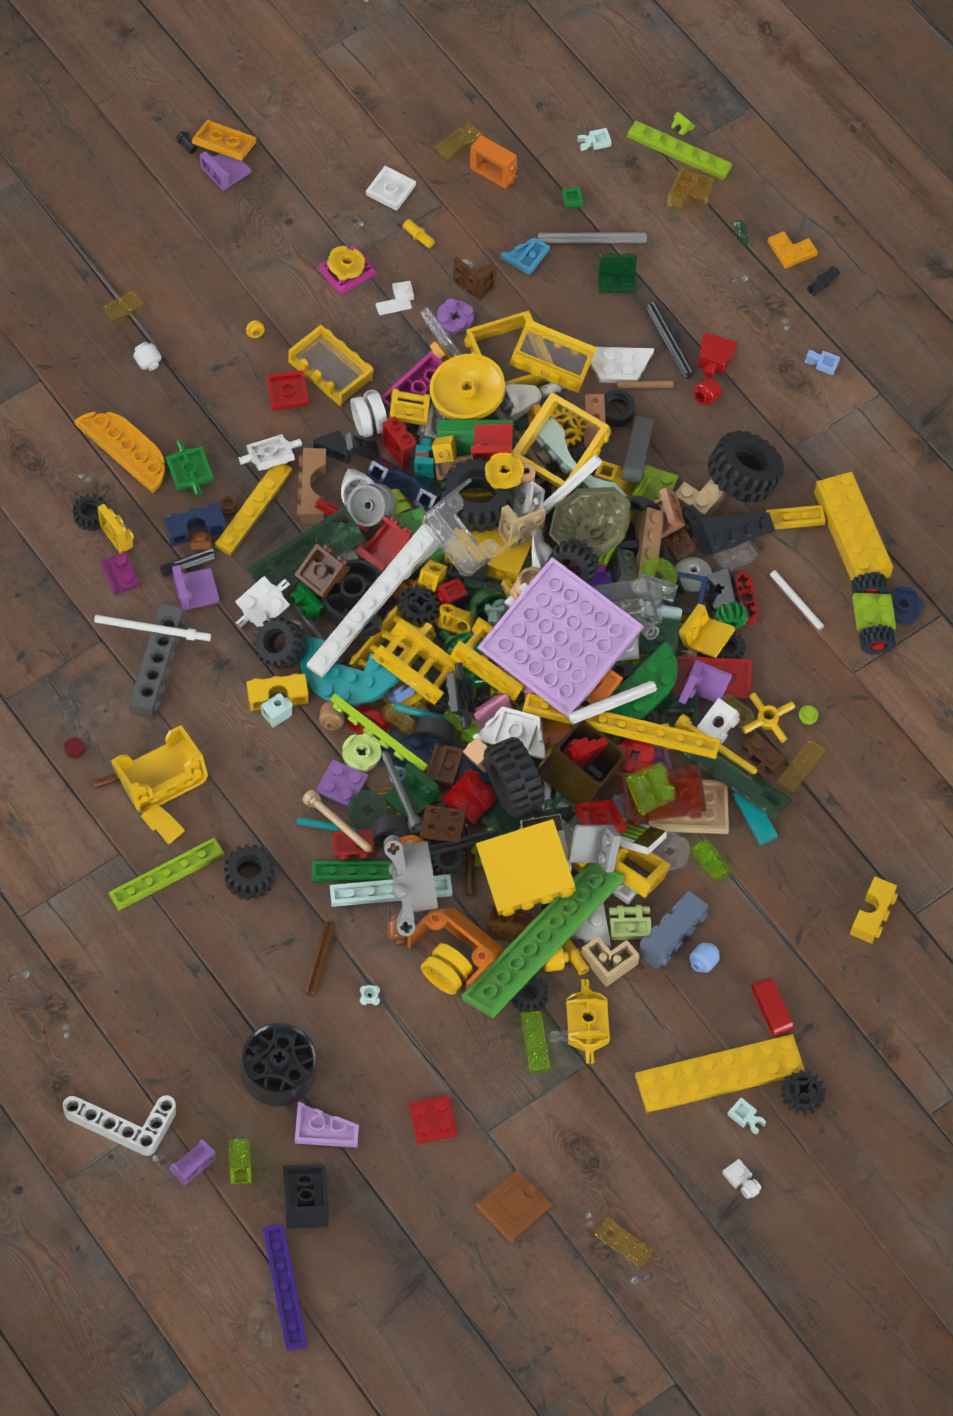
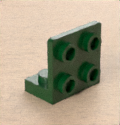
M606 253L600 255L598 271L599 293H636L635 273L637 254Z
M410 762L405 766L406 776L401 782L415 814L419 816L425 811L426 805H432L439 799V786ZM394 786L383 796L384 800L408 819Z

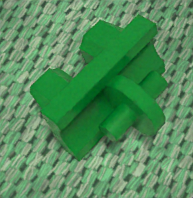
M303 582L298 584L296 591L290 595V603L293 606L302 605L300 612L305 619L310 617L315 621L320 619V612L324 608L321 596L309 590Z

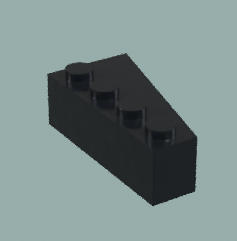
M769 512L705 517L690 521L702 557L719 553L775 531Z

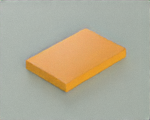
M207 120L192 138V144L242 161L256 143L257 137Z

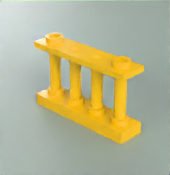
M397 605L388 612L385 620L382 622L381 632L371 636L358 653L352 656L349 662L351 668L365 669L370 653H375L385 639L390 642L392 641L394 636L390 632L399 620L403 619V615L399 614L401 609H398ZM405 621L430 641H433L437 636L433 625L427 622L423 627L419 628ZM400 642L398 646L403 648L404 651L398 658L402 660L410 648ZM416 654L408 665L412 667L420 656ZM392 686V687H391L388 691H386V692H387V693H390V690L393 689L395 686Z
M479 617L471 630L475 634L466 644L459 641L450 657L457 662H462L464 667L515 701L524 685L516 678H512L505 673L502 667H497L488 661L490 658L485 654L481 656L473 650L477 642L481 638L485 639L494 628Z
M401 618L390 632L394 636L392 641L386 648L380 645L372 658L435 705L444 694L440 687L447 679L446 674L456 673L454 664L458 662ZM400 642L410 648L402 660L392 653ZM416 654L426 660L418 672L408 665ZM431 666H434L441 672L434 684L424 678Z

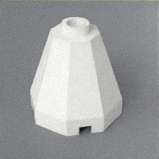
M505 383V395L498 408L508 420L517 421L529 412L533 404L539 405L542 393L534 385Z

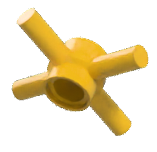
M752 693L749 698L759 711L758 719L741 728L742 732L747 734L758 727L764 730L772 729L779 741L784 743L788 738L777 723L779 716L795 708L794 703L791 701L776 709L770 705L764 706L757 694ZM765 716H770L772 719H766Z

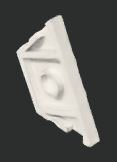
M596 347L597 349L590 367L595 372L599 383L638 381L641 373L647 367L648 361L654 355V348Z
M502 706L496 712V715L488 720L485 724L486 726L473 736L474 740L478 738L481 742L489 745L496 744L510 737H516L523 742L531 757L546 760L542 723L539 716Z
M603 903L570 938L581 939L589 943L596 937H599L611 949Z

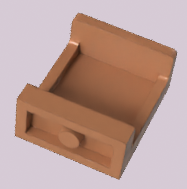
M586 394V412L605 423L604 394ZM584 420L583 425L585 429L583 432L585 434L583 440L585 447H588V444H591L600 429Z
M666 487L660 490L661 497L653 501L661 508L660 511L665 512L661 539L685 526L677 494ZM636 510L634 516L631 519L634 528L636 525L637 513L640 512L639 510ZM635 531L636 539L640 540L639 534Z

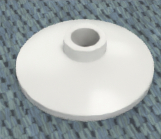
M688 557L676 565L677 572L705 577L712 574L709 564L700 558ZM680 578L684 590L690 592L700 591L702 581Z

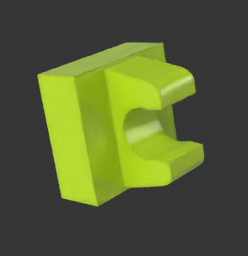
M679 112L675 114V120L671 126L674 130L681 126L679 134L682 136L689 130L692 132L696 127Z

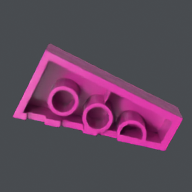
M430 352L381 396L388 418L393 388L399 389L402 392L419 395L430 394L432 376L437 368L444 363L434 353ZM397 399V400H399V401H405V402H410V403H416V404H422V405H423V403H421V402H415V401L404 400V399ZM403 422L407 429L410 423Z

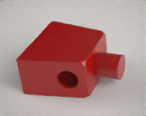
M704 332L698 367L704 369L703 376L712 378L715 372L723 374L736 353L738 342Z

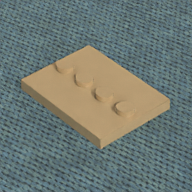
M648 778V825L667 832L728 834L727 780Z

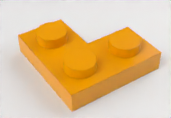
M784 231L768 238L769 245L785 269L811 259L818 254L817 249L809 238L792 244Z

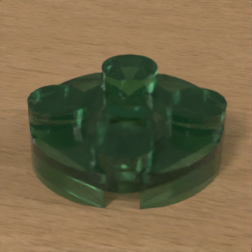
M372 790L359 792L352 797L348 804V816L351 822L361 830L371 829V825L375 820L388 814V807L384 798ZM366 805H370V808L373 809V813H370L369 816H365V812H362V808H366Z

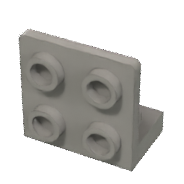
M576 825L568 860L569 862L599 863L605 872H613L621 835L613 825Z

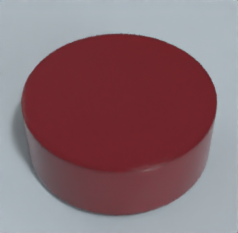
M76 737L68 739L64 744L66 755L70 758L80 757L84 753L83 741Z

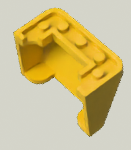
M182 725L171 729L167 733L165 745L133 761L128 755H119L111 760L112 767L133 805L140 813H144L155 803L160 806L203 784L208 777L203 755Z

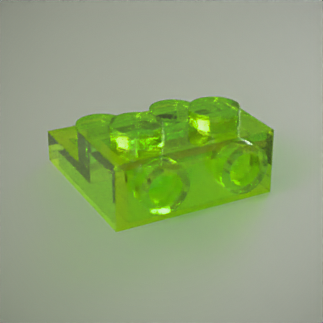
M662 762L649 765L626 777L640 815L646 814L676 799L674 796L675 788L669 783L667 778L668 770L662 765Z

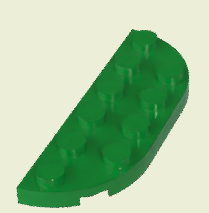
M666 642L614 691L612 696L649 681L655 682L657 690L605 712L643 720L667 697L675 685L678 666L675 654Z

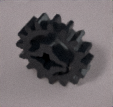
M418 584L414 588L408 586L406 590L402 591L397 600L399 602L397 608L402 609L399 614L406 616L405 621L410 619L412 625L418 622V625L421 626L423 622L429 623L431 620L434 621L439 612L438 606L440 602L435 601L437 595L432 596L431 589L426 591L425 586L420 589Z
M800 1070L799 1075L793 1071L791 1078L785 1077L786 1083H782L781 1089L783 1090L780 1096L785 1097L782 1102L783 1104L789 1103V1111L795 1108V1114H798L801 1110L806 1115L807 1110H810L813 1114L815 1107L821 1108V1102L825 1100L823 1094H825L826 1088H821L824 1082L817 1081V1074L812 1077L811 1071L804 1074L803 1070ZM790 1089L791 1092L794 1094L793 1098L790 1095Z

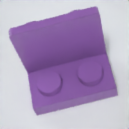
M206 151L200 154L201 168L223 191L251 173V169L243 161L220 153L215 157L210 156Z
M180 565L172 567L173 579L183 611L219 603L218 592L210 568L185 573L181 572Z
M696 660L683 686L678 702L686 704L688 698H693L694 694L716 702L718 698H722L732 675Z

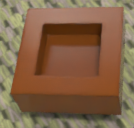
M198 532L191 534V550L211 549V533Z

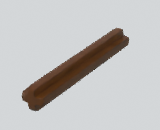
M325 921L305 987V994L308 996H315L334 933V922Z

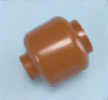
M398 915L391 916L390 920L386 923L388 939L396 942V945L407 944L408 936L400 935L397 930L396 919ZM403 922L404 928L409 927L407 922Z

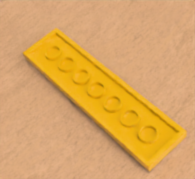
M791 1034L636 1072L635 1078L646 1113L783 1080L786 1076L791 1078L793 1071L799 1075L800 1070H803L805 1074V1069L794 1036Z

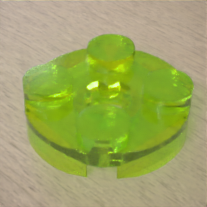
M663 558L649 559L639 571V584L649 595L655 597L665 596L675 588L677 582L676 569L668 560ZM655 572H659V574L664 576L660 583L652 579V576H655Z

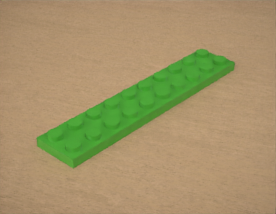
M588 863L573 878L576 888L573 895L566 898H561V896L554 898L461 995L463 1001L494 1018L625 880L623 874L615 870L613 872H605L599 863Z

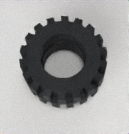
M568 539L567 542L565 540L561 541L560 544L555 546L547 562L552 557L563 566L564 559L575 561L580 566L581 571L573 573L587 584H590L598 567L597 555L593 554L594 549L592 547L588 548L586 542L584 544L580 543L581 540L576 539L575 542H573V539Z
M272 617L269 618V621L265 620L262 622L263 626L257 628L259 630L258 634H254L256 641H253V645L256 646L254 649L255 653L259 654L257 657L265 664L282 669H287V666H295L294 662L299 663L301 661L299 658L305 655L303 650L307 649V645L304 644L307 641V637L303 636L305 632L300 628L301 626L281 617H277V619ZM284 633L286 636L285 647L276 653L274 649L275 640L280 634Z
M245 844L244 848L236 847V852L232 850L229 853L230 857H226V864H224L226 886L228 889H231V893L233 895L238 894L240 899L244 896L246 900H251V897L259 899V895L265 896L267 894L266 890L270 891L272 884L275 882V866L273 858L271 859V854L269 852L265 853L263 847L258 849L257 845L254 844L253 847H249V844ZM254 866L261 872L254 878H244L239 875V871L244 867Z

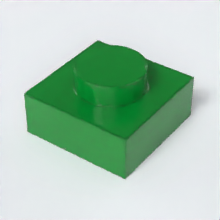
M580 187L562 189L565 208L583 206Z

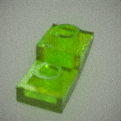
M706 839L690 848V852L695 860L715 883L731 873V868L718 856V851Z

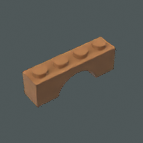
M303 448V455H299V467H302V472H299L298 483H302V488H298V500H301V505H297V516H301V523L324 524V512L314 507L317 499L321 496L311 489V485L317 478L326 475V449Z
M648 507L637 513L635 531L639 534L640 544L635 559L639 580L634 587L643 590L654 586L656 582L665 513Z

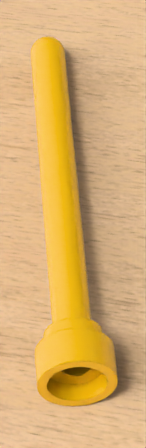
M684 714L679 717L675 724L677 729L708 736L692 725L690 718ZM720 744L719 753L750 774L754 775L757 773L756 767Z

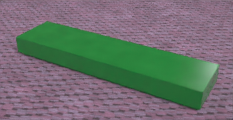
M312 861V882L392 880V875L389 872L392 862Z

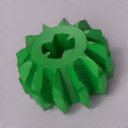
M728 602V604H722L720 607H717L715 611V620L734 626L735 629L746 625L748 620V613L743 603Z

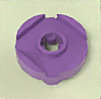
M452 298L446 300L437 312V322L441 330L447 334L459 335V332H466V329H470L474 323L472 306ZM452 315H458L460 319L456 318L455 320H453Z

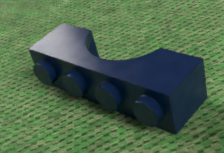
M382 457L372 461L366 475L375 483L399 489L400 492L412 499L415 506H423L424 510L428 513L438 510L441 504V491Z

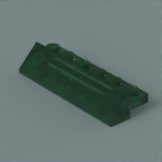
M343 507L256 562L247 570L255 583L263 576L276 586L286 579L290 585L282 591L284 593L301 582L295 576V573L316 543L322 546L327 544L335 550L333 554L337 557L349 552L366 541L347 508Z
M684 751L680 752L681 755L773 819L792 801V798L757 774H750L719 752L716 759Z

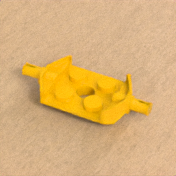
M582 979L581 992L572 994L566 999L565 1003L567 1006L568 1044L584 1051L586 1063L589 1064L590 1062V1064H593L595 1062L594 1051L609 1044L607 998L600 993L592 992L589 988V980L586 979L585 982V979ZM589 1014L594 1019L591 1022H587L583 1019V1016Z

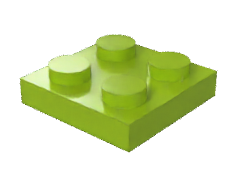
M645 465L642 477L650 478L651 484L644 497L655 501L661 497L660 490L666 487L674 491L679 476ZM635 483L630 496H632L638 483Z

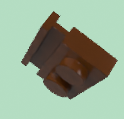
M436 743L426 775L437 784L452 787L457 777L464 749L447 745L441 746Z

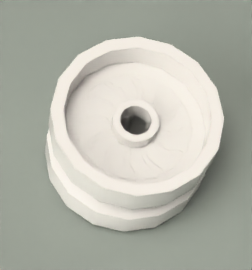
M379 393L367 394L366 402L361 396L352 398L351 411L359 435L366 438L371 437L373 429L377 434H382V424L387 421V415Z

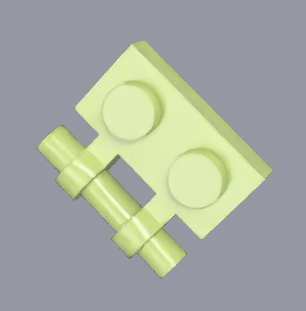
M617 905V907H609V916L617 915L618 917L610 918L611 940L642 939L644 936L648 937L651 933V917H643L642 915L650 914V906L635 905V907H624L623 905ZM624 915H635L636 918H624Z

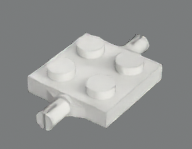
M281 434L246 445L249 454L238 457L241 465L252 462L259 471L266 470L270 467L295 460L292 449L302 446L300 438L289 442Z
M263 576L235 601L244 614L236 624L242 628L250 621L259 627L263 626L262 622L265 620L269 621V618L272 617L277 618L290 606L282 593L290 583L284 579L276 586Z

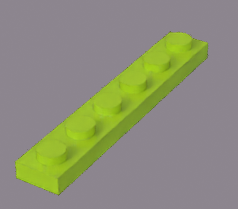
M638 121L634 122L627 134V138L721 180L726 178L732 168L731 162Z
M334 694L330 700L334 703L332 707L340 714L344 711L349 715L347 718L356 726L359 723L365 727L363 731L367 735L378 737L380 739L378 743L386 749L392 748L395 751L394 755L401 761L406 759L412 762L424 774L427 772L428 765L338 695Z

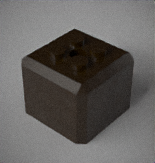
M586 720L580 721L572 727L538 769L540 778L574 805L590 802L626 758L624 751L607 737H605L608 741L607 746L595 761L584 769H581L566 757L563 752L568 749V744L574 739L580 740L586 737L591 741L592 739L598 740L605 737Z

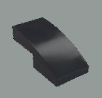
M625 496L630 501L631 511H642L647 507L661 510L655 502L646 497Z

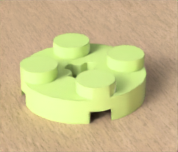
M363 733V735L354 734L348 737L343 744L342 758L345 764L358 771L367 773L375 768L381 760V745L374 736L370 737L366 733ZM357 750H366V755H358L359 752Z

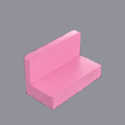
M500 693L476 708L475 718L471 720L479 730L486 726L485 724L488 720L493 718L502 706L512 709L509 696Z

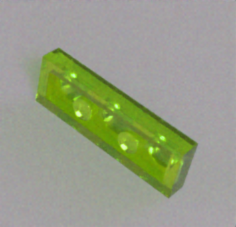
M541 1011L521 1013L520 1018L529 1074L550 1071Z

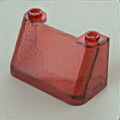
M700 764L690 765V768H678L671 771L645 774L635 773L633 777L631 772L621 773L617 778V783L627 823H631V826L642 825L644 821L690 816V819L701 818V814H704L707 809Z

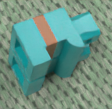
M421 438L420 445H416L414 473L417 478L424 482L434 484L435 458L432 449V439Z

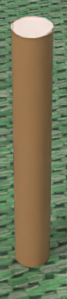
M673 380L617 381V389L673 388Z

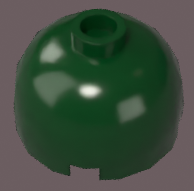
M481 589L471 598L469 612L475 622L479 617L488 622L489 616L485 611L486 604L492 607L496 600H507V598L496 589Z

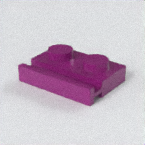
M126 551L109 557L105 561H100L114 596L119 592H126L141 586Z

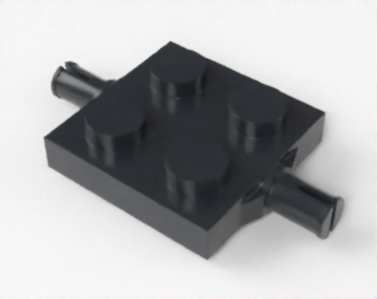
M458 662L454 664L456 673L446 674V688L449 693L448 706L451 713L460 716L462 729L471 728L469 719L475 718L474 713H476L472 680L467 678L463 672V663Z

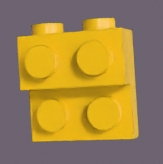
M105 504L97 507L100 527L118 552L122 553L133 548L134 535L129 528L126 529L124 527V522L120 515H116Z

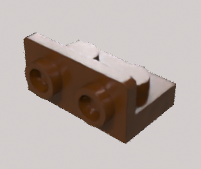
M686 522L685 526L664 537L679 562L693 552L701 553L695 535L692 537L690 533L691 528Z
M492 906L486 934L491 938L513 942L530 924L532 914L515 911L514 914L509 916H499L497 908Z

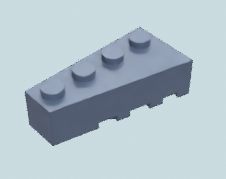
M688 891L673 906V913H666L659 927L655 925L651 929L649 936H644L641 939L639 957L656 970L662 965L666 966L671 959L670 955L673 951L677 952L682 947L684 938L686 936L690 937L696 929V924L698 922L702 923L708 915V904Z

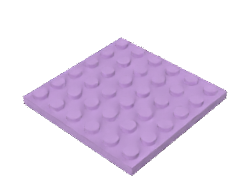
M552 557L477 648L569 719V713L578 709L643 630L644 626Z

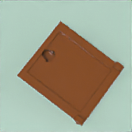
M517 1169L481 1201L476 1203L475 1208L512 1244L521 1233L553 1205Z

